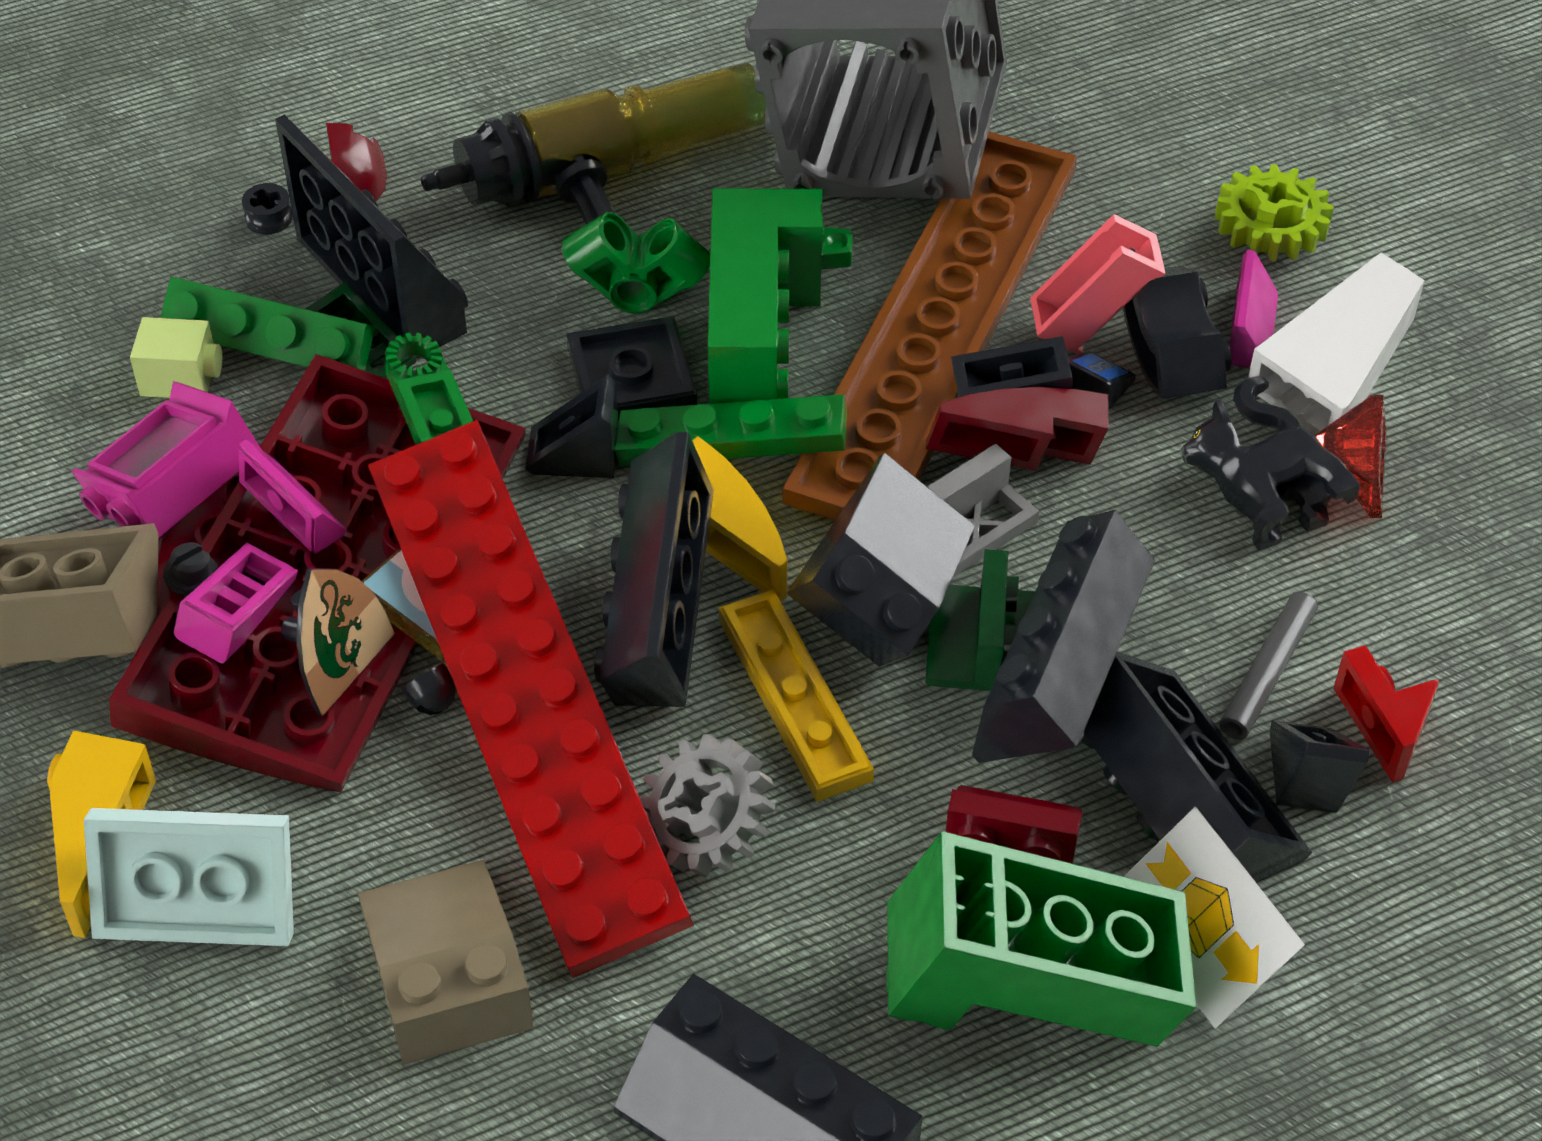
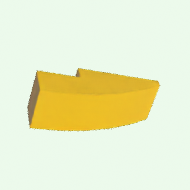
M697 436L692 441L714 489L706 552L761 592L774 589L780 602L784 601L787 598L788 560L780 535L765 505L737 469L722 454Z

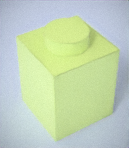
M142 317L130 355L139 395L170 398L173 381L205 392L209 391L212 377L218 378L222 369V349L220 344L213 343L209 321Z

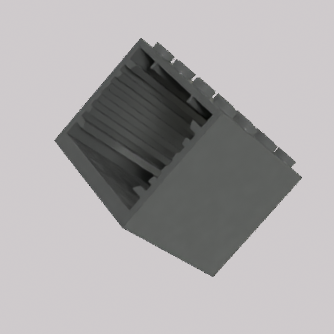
M757 0L753 17L747 19L745 24V44L749 51H754L756 60L755 86L758 93L764 94L766 102L765 128L769 135L774 136L776 144L775 170L778 175H783L786 189H822V197L927 198L931 200L932 198H935V200L939 198L971 199L1007 66L998 0ZM837 40L855 41L851 56H840ZM861 42L880 45L895 51V56H888L887 51L880 49L876 50L875 56H869L867 45Z

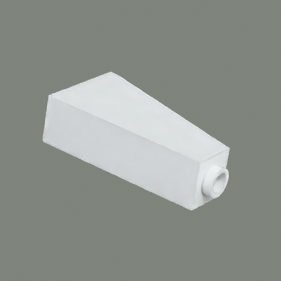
M1382 252L1254 349L1248 378L1260 376L1269 382V388L1257 396L1270 405L1287 409L1297 418L1302 427L1332 448L1335 447L1342 440L1413 322L1425 280Z

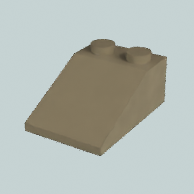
M484 860L358 893L403 1065L534 1028L529 987L512 931Z

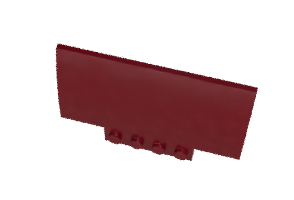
M315 354L264 441L259 445L262 451L274 458L347 529L343 537L316 554L313 551L311 552L239 482L238 472L158 538L157 618L108 699L111 727L226 765L282 780L342 792L425 630L374 593L385 610L395 634L323 716H320L312 704L300 672L297 643L285 640L281 634V627L286 618L290 616L298 618L291 598L297 591L303 588L307 568L336 569L357 577L364 583L401 551L368 467V464L416 445L388 379ZM468 408L473 421L478 420L500 474L504 479L525 438L526 428ZM190 542L203 546V551L209 553L219 568L243 545L249 543L298 570L295 581L240 648L224 663H220L179 641L174 635L180 602L187 596L177 594L167 587L163 579V568L170 559L172 551L181 544ZM245 571L242 573L243 575L260 583L263 586L266 584V582L259 580L258 578L248 574Z

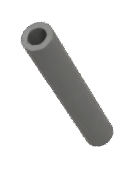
M1294 592L1289 597L1219 722L1220 729L1228 737L1243 740L1250 733L1318 609L1316 600L1309 594Z

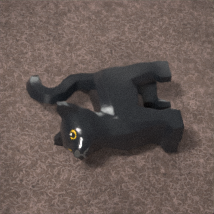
M1255 376L1244 380L1235 388L1233 401L1242 417L1256 425L1276 428L1279 432L1249 447L1240 445L1225 403L1219 399L1213 404L1212 418L1196 427L1190 441L1182 446L1181 453L1185 463L1214 477L1226 501L1252 521L1254 528L1252 541L1258 551L1277 545L1282 541L1279 524L1289 514L1287 506L1283 501L1284 499L1291 497L1299 504L1302 510L1299 523L1302 528L1309 532L1328 524L1327 505L1331 497L1335 500L1343 498L1349 504L1356 500L1361 484L1340 459L1321 445L1313 433L1301 428L1297 418L1287 409L1275 405L1262 404L1255 400L1257 395L1269 388V382L1264 377Z

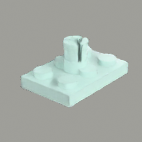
M91 808L84 818L92 939L289 946L294 934L289 815Z

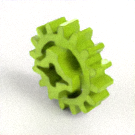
M1271 164L1269 172L1263 173L1257 166H1250L1248 177L1239 172H1234L1231 184L1222 183L1217 199L1214 219L1220 221L1218 232L1220 235L1232 234L1230 246L1233 248L1245 244L1249 246V250L1255 251L1256 254L1260 251L1268 253L1270 261L1276 262L1279 253H1286L1292 260H1297L1300 248L1309 253H1314L1318 241L1325 242L1327 239L1334 209L1333 205L1327 203L1329 197L1328 190H1315L1316 178L1311 177L1302 181L1298 179L1299 169L1293 168L1288 173L1280 172L1277 164Z

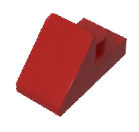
M1363 645L1343 652L1333 689L1393 783L1402 780L1405 776L1430 712L1439 680L1434 679L1395 691L1394 681L1389 671L1384 666H1379L1367 646Z

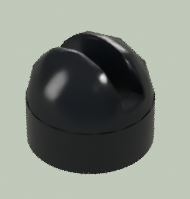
M444 662L401 687L410 704L418 712L427 715L439 714L448 709L454 702L456 695V686Z

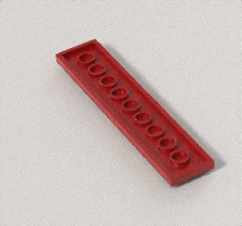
M478 420L368 464L572 978L694 926Z

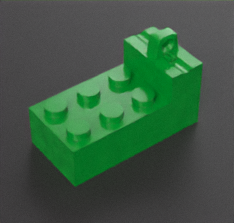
M712 188L708 322L709 404L788 398V369H777V364H789V330L777 329L778 323H789V306H821V270L851 267L853 244L851 230L823 227L822 189Z
M941 831L887 901L888 965L886 968V990L888 991V1016L907 1021H920L933 1027L951 1030L969 1008L976 1004L1158 1047L1196 1008L1185 892Z

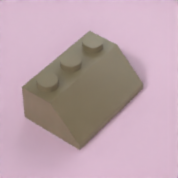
M155 524L0 539V667L6 668L21 662L43 660L62 663L76 657L99 655L118 658L136 652L157 618L158 531Z

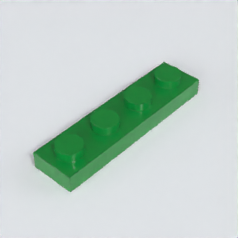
M172 276L169 279L160 317L209 321L213 343L220 344L221 346L308 367L315 354L363 371L366 368L375 326Z
M840 394L621 410L615 453L619 466H631V461L676 432H689L692 440L699 436L726 459L845 451L847 423L845 396Z

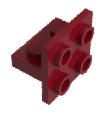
M961 785L957 790L952 789L947 812L946 832L1073 864L1082 810L1076 806Z

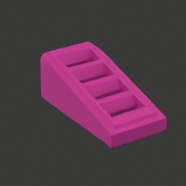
M246 543L180 602L174 628L175 637L208 657L224 663L240 648L295 581L298 570ZM245 571L248 574L258 578L259 580L266 582V584L263 586L260 583L243 575L242 573Z

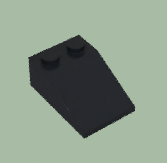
M883 453L869 470L786 594L877 666H883L908 656L943 601L975 525L886 453Z

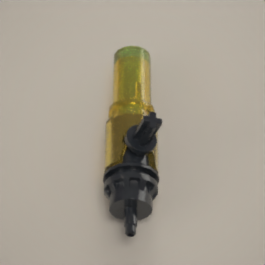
M748 62L647 89H642L637 84L625 88L621 96H618L608 88L521 110L515 114L509 112L502 115L501 120L492 118L484 121L474 134L454 140L453 157L455 164L435 169L432 173L422 175L421 184L425 191L443 190L461 185L465 196L473 206L495 201L509 207L521 203L523 199L529 203L537 200L538 197L542 198L558 193L564 201L575 202L585 224H588L608 211L614 212L603 190L607 179L631 173L638 159H641L646 164L658 161L662 154L761 126L765 123L766 102L764 94L758 93L756 90L755 69Z

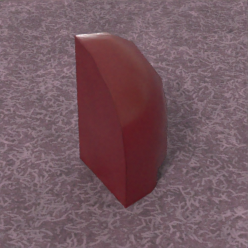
M326 123L331 161L361 191L364 189L368 190L377 202L385 191L387 181L384 154L378 141L374 137L369 140L366 136L354 133L353 125L347 123Z

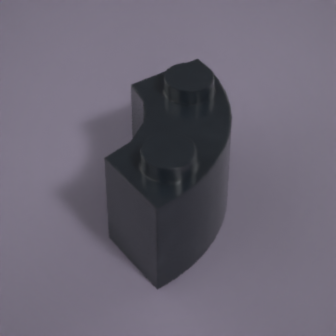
M1183 266L1165 268L1166 274L1164 276L1151 280L1123 307L1130 341L1144 377L1153 391L1162 399L1226 389V372H1229L1232 366L1231 351L1228 342L1223 339L1222 333L1214 326L1207 312L1208 294L1203 279L1199 278L1198 271Z

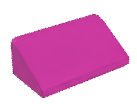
M1246 250V253H1243L1229 342L1232 365L1248 368L1251 367L1254 349L1274 334L1278 301L1277 290L1259 257L1253 250Z
M248 440L239 443V482L306 548L316 554L346 534L347 529L274 458Z

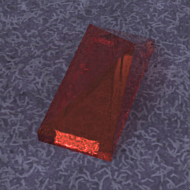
M1371 395L1314 436L1326 450L1345 464L1361 484L1356 499L1369 517L1382 518L1387 428L1384 395Z

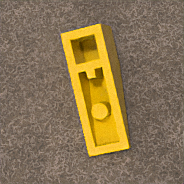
M73 730L63 753L56 754L51 761L47 783L50 789L60 903L73 936L86 938L91 927L84 818L91 808L143 810L156 783V778L145 744Z

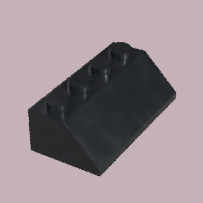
M676 432L631 461L628 484H622L619 490L618 507L623 523L621 537H614L611 544V567L615 573L613 591H607L603 598L602 615L604 625L607 627L605 646L597 648L594 659L596 681L602 684L614 705L686 707L714 493L712 484L689 432Z
M1116 510L1091 516L1076 517L1067 521L1060 531L1056 547L1045 571L1039 578L1038 587L1025 616L1019 622L1016 636L1003 664L997 671L996 680L985 702L972 756L978 763L1076 748L1155 562L1154 557Z
M1117 652L1080 740L1091 749L1096 750L1106 764L1103 768V773L1107 780L1119 792L1129 796L1137 807L1139 813L1136 815V818L1142 829L1159 842L1196 806L1256 883L1305 861L1312 854V851L1178 674L1172 669Z
M694 973L653 1021L614 1104L615 1114L656 1141H920L922 1126L921 1114Z

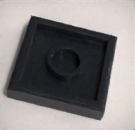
M674 316L566 333L567 347L579 394L607 375L616 381L618 421L621 410L697 405L696 388Z

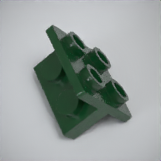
M984 549L981 587L949 585L938 611L930 621L925 683L928 686L991 691L996 680L997 671L1007 656L1016 636L1019 622L1025 616L1035 591L1018 590L1019 576L1007 575L1009 551Z

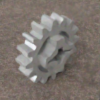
M703 734L699 749L686 739L679 741V757L672 759L664 753L658 757L660 765L664 769L660 776L645 774L643 778L653 790L651 796L642 797L640 800L645 811L650 814V817H648L667 859V863L683 873L689 868L702 877H708L712 862L725 872L732 871V855L738 851L742 855L751 858L754 852L748 840L752 835L767 837L769 830L759 822L761 814L775 811L776 805L761 795L774 785L773 781L759 771L763 764L759 758L748 750L744 751L745 748L728 737L721 743L710 734ZM711 768H726L731 770L733 775L728 777L722 772L714 775ZM685 834L690 838L697 836L700 843L683 842L678 835Z

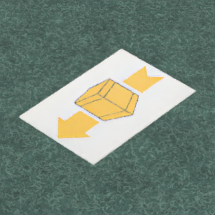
M1196 806L1124 876L1185 892L1196 1004L1215 1029L1305 945Z

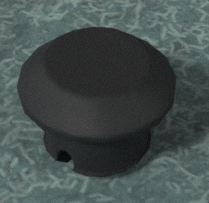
M194 542L184 543L172 551L170 559L163 568V579L167 587L172 591L188 596L215 572L218 566L209 553L203 551V546Z

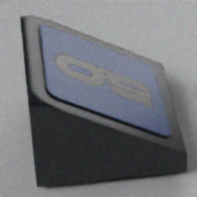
M1090 351L1068 358L1073 379V385L1069 389L1108 394V410L1136 379V374Z

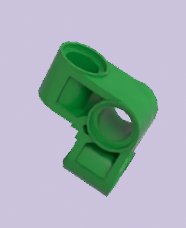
M608 211L564 237L562 241V252L569 268L610 300L614 307L631 314L649 311L653 306L679 291L693 287L705 276L710 267V252L672 218L660 220L648 231L638 235L621 216L615 212Z

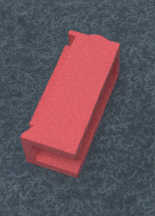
M1113 214L1030 297L1037 337L1044 340L1063 336L1066 350L1077 355L1084 353L1082 345L1086 341L1088 342L1151 280L1166 274L1157 235Z

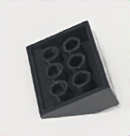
M285 114L276 118V127L297 240L339 285L346 282L397 336L401 335L403 338L405 333H411V336H416V333H420L425 338L428 335L431 337L432 342L437 341L439 348L466 334L467 326L464 309L468 307V300L461 285L453 278L448 280L437 268L430 253L424 248L418 249L408 239L402 225L394 218L390 220L379 209L372 194L366 189L361 191Z

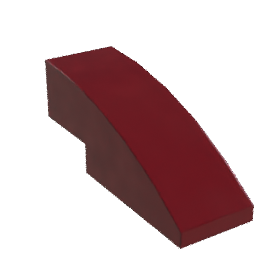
M1028 387L969 394L942 402L927 436L926 449L973 458L994 444H997L1011 456L1010 466L1036 471L1043 455L1091 465L1109 429L1108 394L1065 388Z

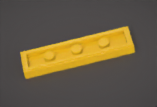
M774 589L719 607V622L816 802L874 782V768Z

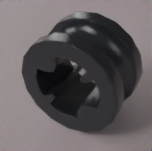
M274 183L258 184L249 188L243 194L241 202L245 212L244 217L247 227L252 232L271 235L281 232L290 225L293 217L289 205L290 199L287 190L282 186Z

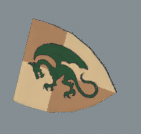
M307 568L303 588L297 591L291 598L298 618L293 616L286 618L281 627V634L285 640L297 643L299 668L307 693L317 714L323 716L395 633L385 610L374 592L357 577L332 568Z

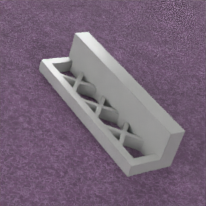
M994 444L927 486L975 525L971 534L972 543L966 546L953 577L983 559L984 549L996 550L1037 524L1040 511L1008 484L1011 456L997 444ZM997 501H1000L1014 514L1013 517L1005 522L980 520L981 511Z

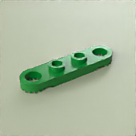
M405 333V337L402 338L399 335L395 338V341L389 342L385 352V372L413 440L417 445L473 422V419L451 369H448L444 360L442 349L438 348L439 344L437 341L432 342L431 337L428 335L423 338L420 333H416V336H411V333ZM407 356H418L425 359L428 363L423 365L422 369L419 366L413 371L411 366L409 369H406L405 364L401 366L400 360Z

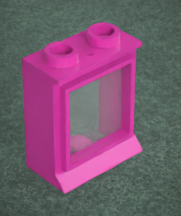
M173 381L169 401L165 400L88 462V469L83 471L75 468L71 472L84 489L79 493L81 501L99 520L111 519L120 527L154 523L159 538L239 472V443L248 440L258 448L260 446L231 400Z

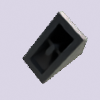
M1063 336L951 356L959 397L999 389L1028 387L1069 389L1073 385Z
M607 375L533 425L530 432L525 469L533 475L614 478L617 457L615 445L618 431L616 381Z
M1271 721L1270 742L1276 805L1337 813L1366 766L1369 750L1332 728Z

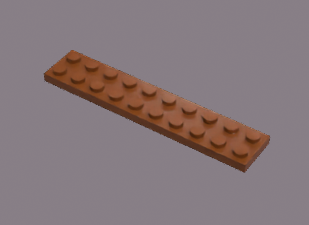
M993 132L988 133L971 199H940L834 395L844 394L846 401L845 451L801 454L783 487L782 504L836 520L878 457L883 453H886L916 479L920 480L934 453V450L926 449V439L942 402L959 398L951 356L979 352L986 349L1075 173L1077 155Z

